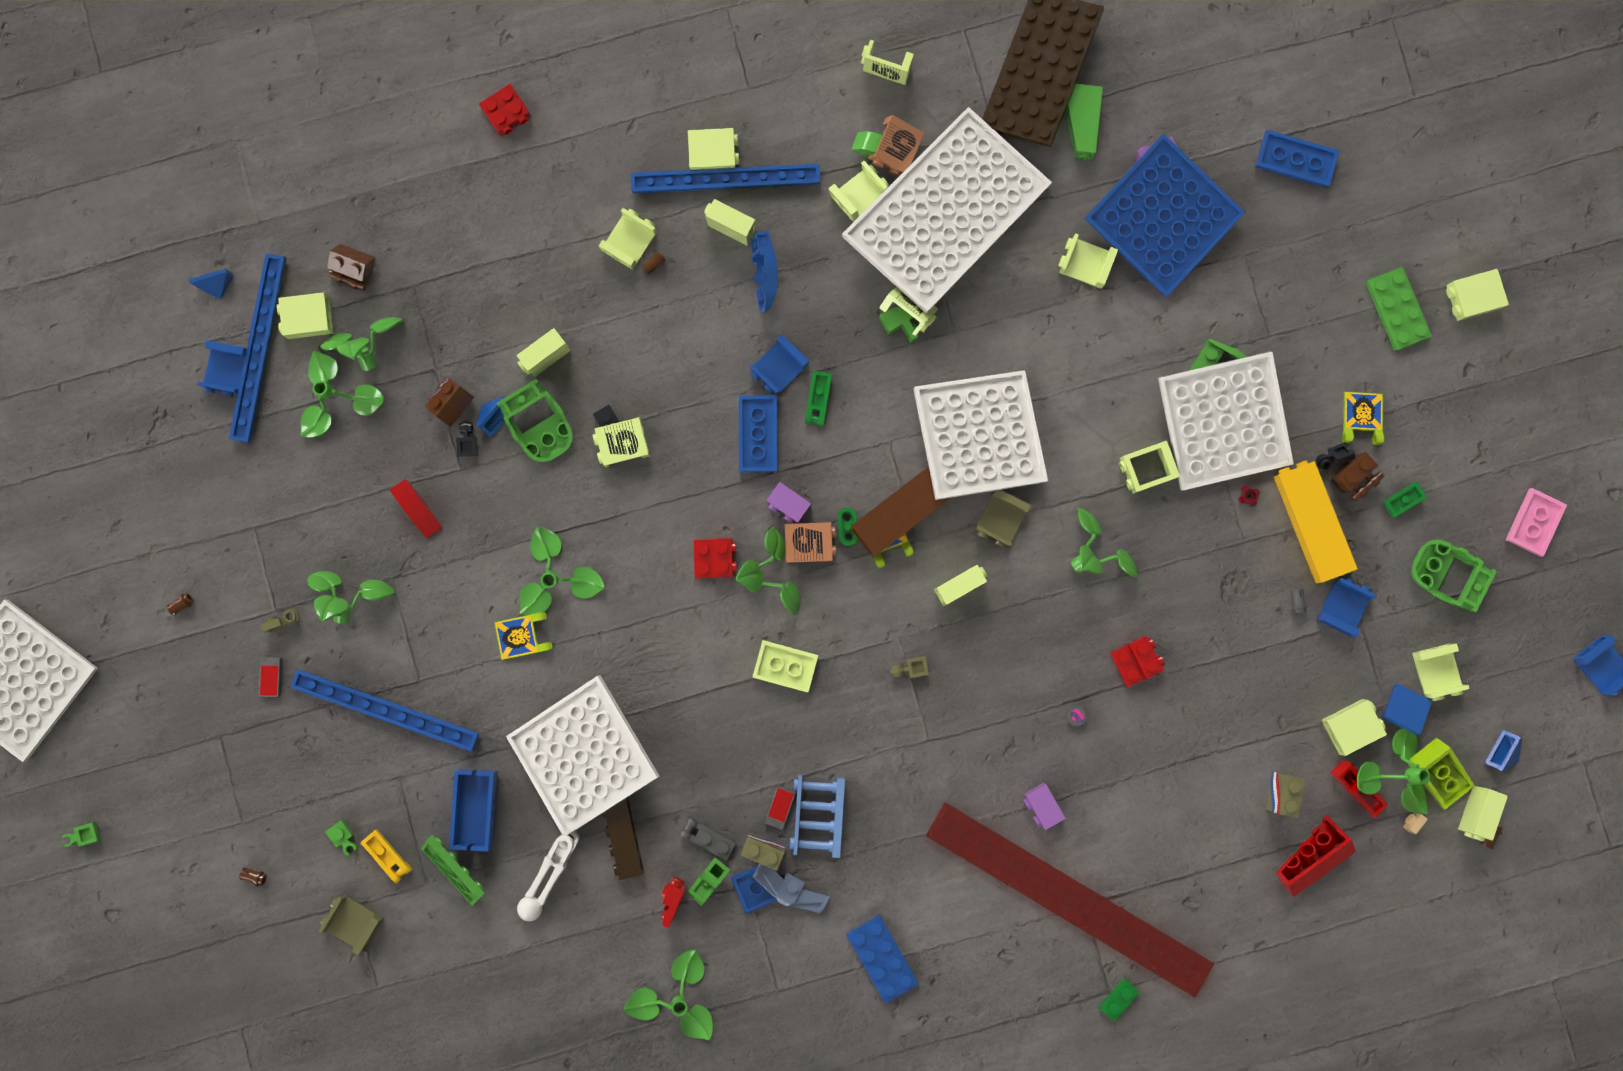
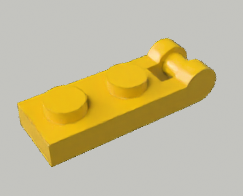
M378 829L374 830L361 842L363 847L395 883H398L404 874L412 871L411 866L403 860ZM395 864L400 867L397 871L392 868Z

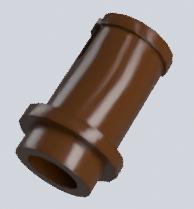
M659 251L657 253L654 252V256L641 265L648 275L661 264L664 265L663 262L666 261Z
M188 593L181 594L180 598L168 604L166 608L174 616L184 608L191 607L194 601Z
M1497 827L1493 841L1485 839L1480 844L1493 849L1499 835L1503 834L1501 832L1503 828Z
M246 867L242 869L244 872H240L239 875L240 880L254 883L257 887L259 885L263 886L267 879V875L263 871L257 872Z

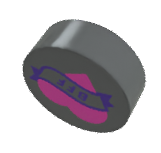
M1074 706L1067 711L1066 718L1071 725L1080 726L1086 721L1087 715L1083 708Z

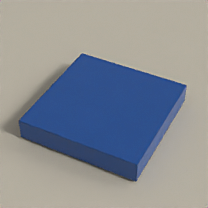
M1397 683L1392 689L1382 718L1418 736L1421 734L1433 701Z
M757 866L731 876L745 913L777 901L774 896L752 877Z

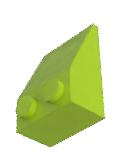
M1435 738L1409 759L1414 764H1419V768L1429 771L1430 780L1424 787L1444 810L1475 786L1452 749L1438 738Z

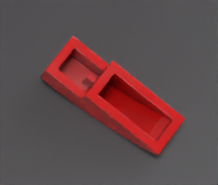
M404 479L389 490L427 539L443 528L409 480Z
M1343 759L1330 772L1337 782L1373 818H1376L1388 806L1378 792L1375 794H1365L1359 790L1357 786L1358 771L1346 760Z

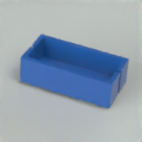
M461 768L454 770L449 849L468 850L471 848L470 851L487 852L493 849L498 781L497 770L477 771V769Z

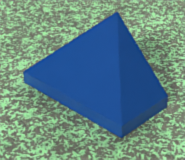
M222 269L189 279V282L210 295L221 299L233 278V273L227 269Z
M503 397L481 406L477 426L490 437L505 422L502 410L497 405V402L502 400Z
M1503 730L1485 764L1502 772L1508 770L1519 762L1522 738Z

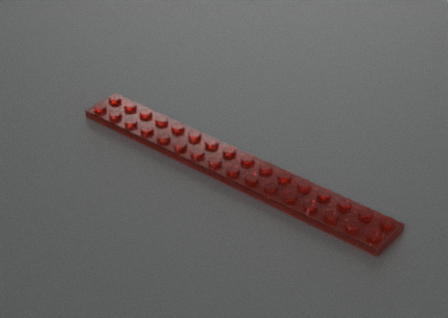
M946 802L942 805L925 834L928 838L1193 997H1196L1214 966L1212 961Z

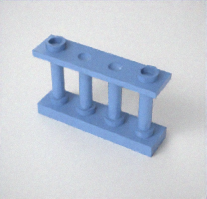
M799 775L798 779H794V791H797L795 836L790 838V849L794 850L793 855H797L798 848L829 850V852H832V857L840 858L845 789L844 777H837V782L833 783L802 781V775ZM801 789L832 791V793H836V801H832V803L801 801ZM800 809L831 811V813H835L834 821H801ZM799 828L830 830L833 833V840H829V842L798 840Z

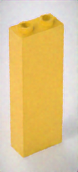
M1306 460L1296 464L1297 468L1290 470L1287 467L1279 470V475L1274 476V480L1315 583H1322L1357 570L1315 461L1308 463Z

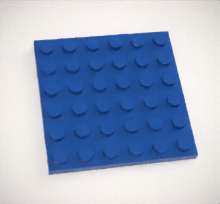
M1163 133L1088 213L1084 220L1113 248L1118 249V252L1164 297H1167L1245 212Z

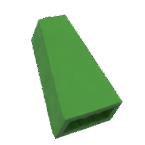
M1076 84L1065 111L1074 157H1079L1080 160L1093 159L1096 154L1103 89L1101 86Z

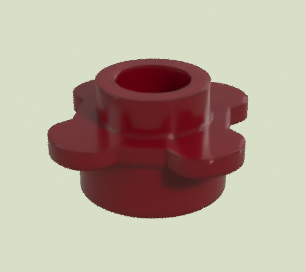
M1247 485L1241 488V496L1238 498L1239 503H1246L1251 507L1256 506L1260 491L1257 488H1249Z

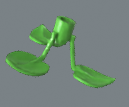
M387 317L374 322L370 326L372 330L371 350L365 348L370 343L368 338H358L349 341L353 338L349 333L336 334L323 342L320 347L323 350L337 349L339 353L351 359L357 358L362 370L368 371L377 366L373 356L376 354L374 335L385 332L405 321L401 318Z
M313 351L309 362L308 375L310 381L314 384L312 389L314 394L318 396L317 400L320 401L322 409L318 406H311L303 412L300 435L306 438H314L325 434L330 429L332 416L325 413L326 406L323 399H329L333 394L354 400L353 409L362 416L371 415L384 403L383 394L371 385L358 386L355 389V397L334 390L329 385L328 380H333L337 376L339 370L338 363L328 355Z
M1077 508L1080 523L1087 532L1091 533V538L1086 545L1080 547V555L1071 560L1074 570L1078 573L1089 571L1094 574H1101V563L1116 559L1119 566L1126 573L1137 578L1136 565L1126 551L1119 549L1117 555L1101 560L1095 557L1089 546L1096 538V535H1101V527L1091 513L1082 508Z
M538 526L532 534L530 549L535 559L539 561L548 559L547 568L545 569L546 573L541 577L543 588L538 583H529L522 588L520 592V614L531 615L547 610L552 603V595L545 590L557 585L558 582L572 581L571 590L573 594L582 599L593 597L605 587L601 576L590 567L582 566L576 568L573 572V578H559L556 572L550 571L551 557L557 556L560 553L562 543L556 533L541 526Z
M772 527L765 536V547L771 557L759 565L753 559L746 561L735 580L743 584L751 592H758L762 585L780 587L782 589L780 598L783 605L790 613L797 615L800 607V592L793 582H787L786 585L762 582L764 574L759 568L775 558L782 560L786 553V544L782 534L778 529Z
M320 571L309 575L307 580L308 586L315 591L324 592L332 590L333 597L322 595L314 601L315 612L322 622L333 617L336 623H347L350 611H354V606L360 595L367 600H379L395 594V590L385 582L368 580L360 585L361 590L357 592L352 604L349 605L347 601L337 598L335 587L340 586L342 583L341 578L337 574L329 571Z
M1401 728L1393 737V751L1395 754L1401 755V760L1412 767L1407 769L1404 775H1379L1378 765L1374 762H1366L1359 769L1357 786L1365 794H1375L1381 788V778L1406 779L1410 783H1407V788L1402 792L1403 807L1412 813L1428 814L1427 801L1422 784L1425 785L1429 782L1430 773L1427 769L1419 768V764H1414L1408 760L1417 753V736Z
M688 950L680 954L674 960L671 967L672 977L676 980H681L680 995L674 997L671 1004L657 1000L655 991L644 987L636 990L631 995L624 1007V1011L633 1018L650 1020L659 1014L657 1004L663 1005L667 1009H672L674 1015L682 1016L680 1028L686 1036L710 1040L713 1023L709 1010L702 1005H695L689 1010L686 1000L683 998L684 983L695 984L704 975V964L698 951Z

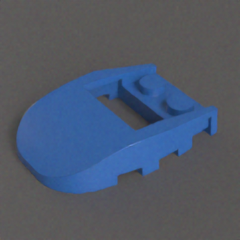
M760 231L756 232L750 239V244L752 247V263H756L757 273L753 275L754 282L759 283V288L756 289L758 307L761 313H766L775 299L778 285V269L769 232Z

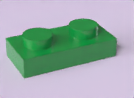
M1416 481L1385 499L1382 503L1390 516L1394 518L1427 497Z
M1123 977L1100 1004L1099 1009L1115 1022L1139 994V990Z

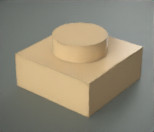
M1419 813L1410 814L1406 818V824L1403 828L1410 833L1417 834L1428 819Z

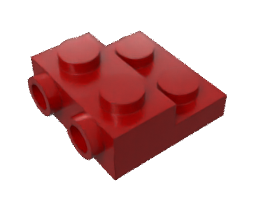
M511 84L479 103L500 137L510 134L513 128L527 123L529 118L532 117Z
M732 538L693 540L695 578L733 577V573H737L736 561H733V554H736V542H732Z
M1142 636L1110 652L1126 687H1130L1164 671L1162 666L1165 663L1160 655H1156L1154 651L1156 645L1152 638L1148 639L1147 636Z
M673 877L671 883L665 885L661 897L664 898L662 904L666 906L660 918L663 919L662 926L667 928L670 927L687 887L684 884V880L678 877Z

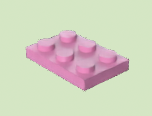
M1530 488L1506 537V541L1539 557H1543L1567 504Z

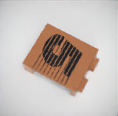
M891 115L885 118L883 125L886 126L876 152L869 155L868 159L873 161V165L876 167L889 170L888 173L892 176L899 177L911 165L924 133L896 116Z
M831 522L785 524L786 563L832 562V557H836V546H832V538H835V527H831Z

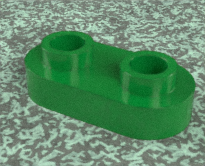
M843 508L837 517L839 540L845 546H852L857 542L858 538L851 531L850 527L857 522V515L853 509ZM848 514L850 515L851 519L849 521H845L843 519V516ZM847 533L852 535L851 540L845 539Z

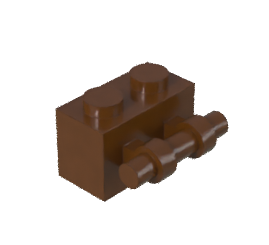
M339 244L330 250L327 268L331 270L328 276L338 283L344 282L349 284L351 288L365 290L367 284L362 281L373 274L375 257Z
M447 377L444 383L441 382L439 384L440 388L436 393L428 398L429 401L424 407L451 427L474 396Z
M1365 451L1357 454L1355 459L1350 460L1330 480L1342 493L1353 489L1355 493L1351 496V499L1357 502L1360 498H1364L1372 487L1378 486L1380 480L1385 476L1381 471L1375 475L1371 473L1378 467V464ZM1365 478L1367 482L1361 487L1359 483Z

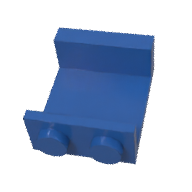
M781 334L777 338V343L758 362L750 365V374L757 381L761 380L765 384L763 387L770 394L774 392L778 395L809 365V360Z
M206 340L205 348L210 350L204 382L197 381V385L203 387L205 392L215 393V390L222 391V395L233 397L234 394H238L247 349Z
M1343 577L1335 579L1316 620L1350 637H1358L1360 629L1357 628L1369 600L1376 599L1377 595L1371 593L1372 589L1363 585L1359 587L1354 584V580Z
M1601 635L1575 656L1573 660L1602 695L1615 696L1622 691L1623 658L1612 646L1616 642L1612 635Z

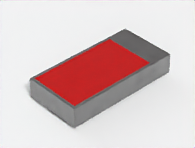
M260 658L259 696L280 697L282 658Z
M777 786L765 824L783 830L796 792Z

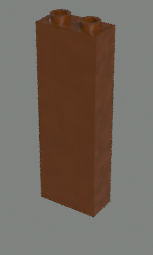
M927 467L854 523L850 529L872 558H874L951 498L935 500L930 470Z

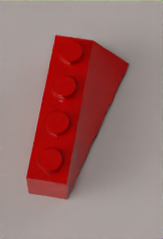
M1327 814L1322 819L1323 822L1313 829L1311 836L1300 844L1299 850L1292 854L1276 872L1281 884L1293 897L1356 852L1352 840Z

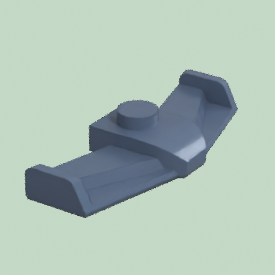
M758 864L752 876L776 898L777 902L785 906H792L820 914L830 898L827 895L804 890L802 887L805 882L789 873L783 879L773 869L762 864Z

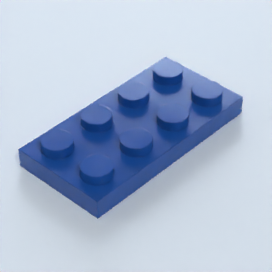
M1266 130L1255 167L1328 188L1340 150Z
M777 395L739 396V472H777Z
M880 914L846 933L885 1004L919 984Z

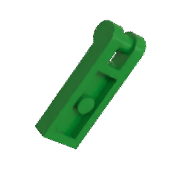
M813 371L805 424L815 423L818 426H824L832 378L831 373ZM812 411H820L819 416H813Z

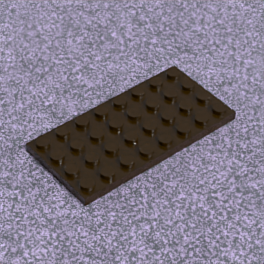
M1028 0L982 120L997 133L1052 147L1104 12V6L1081 0Z

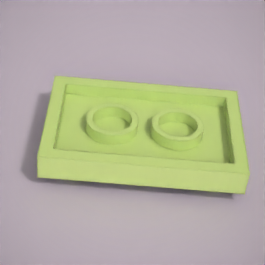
M763 640L753 678L809 692L818 655Z

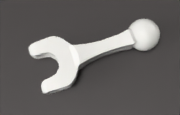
M576 830L570 834L574 837V840L564 834L556 839L548 855L545 856L542 866L526 892L525 897L518 903L517 913L524 921H534L541 915L542 906L546 903L554 884L566 869L567 861L580 840V835ZM551 866L555 867L539 898L534 897Z

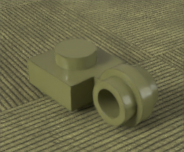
M287 609L283 613L282 618L273 616L266 619V623L260 625L262 632H271L285 627L287 624H295L299 620V613L295 609ZM292 613L293 618L290 620L289 615Z
M926 656L906 659L907 667H903V664L892 665L890 670L893 677L904 676L905 671H908L909 678L929 675Z

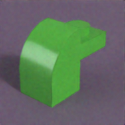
M869 131L857 132L852 150L868 158L869 155L876 152L883 135Z
M901 307L891 308L879 315V321L888 335L902 328L910 343L918 340V334L916 336L912 334L917 328L915 323L911 324L915 318Z
M714 858L686 894L702 906L730 869Z

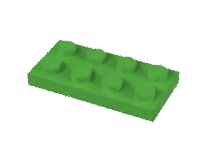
M1403 267L1365 282L1394 351L1432 337Z
M431 835L425 841L421 850L473 906L485 894L482 885L477 881L474 882L469 877L470 872L456 862L457 858L453 853H448L443 848L444 844L438 837L434 838Z

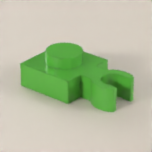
M340 820L325 831L335 847L343 846L345 855H351L348 850L349 846H352L354 850L358 849V845L350 840L354 834L344 820Z
M96 821L75 827V834L68 833L62 836V838H70V843L65 844V847L72 846L76 842L78 847L101 840Z

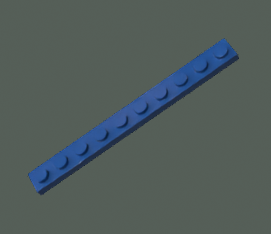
M820 164L631 173L632 194L820 184Z
M265 254L229 435L231 440L251 442L287 259L284 256Z
M300 669L296 670L290 688L471 752L474 750L479 736V732Z

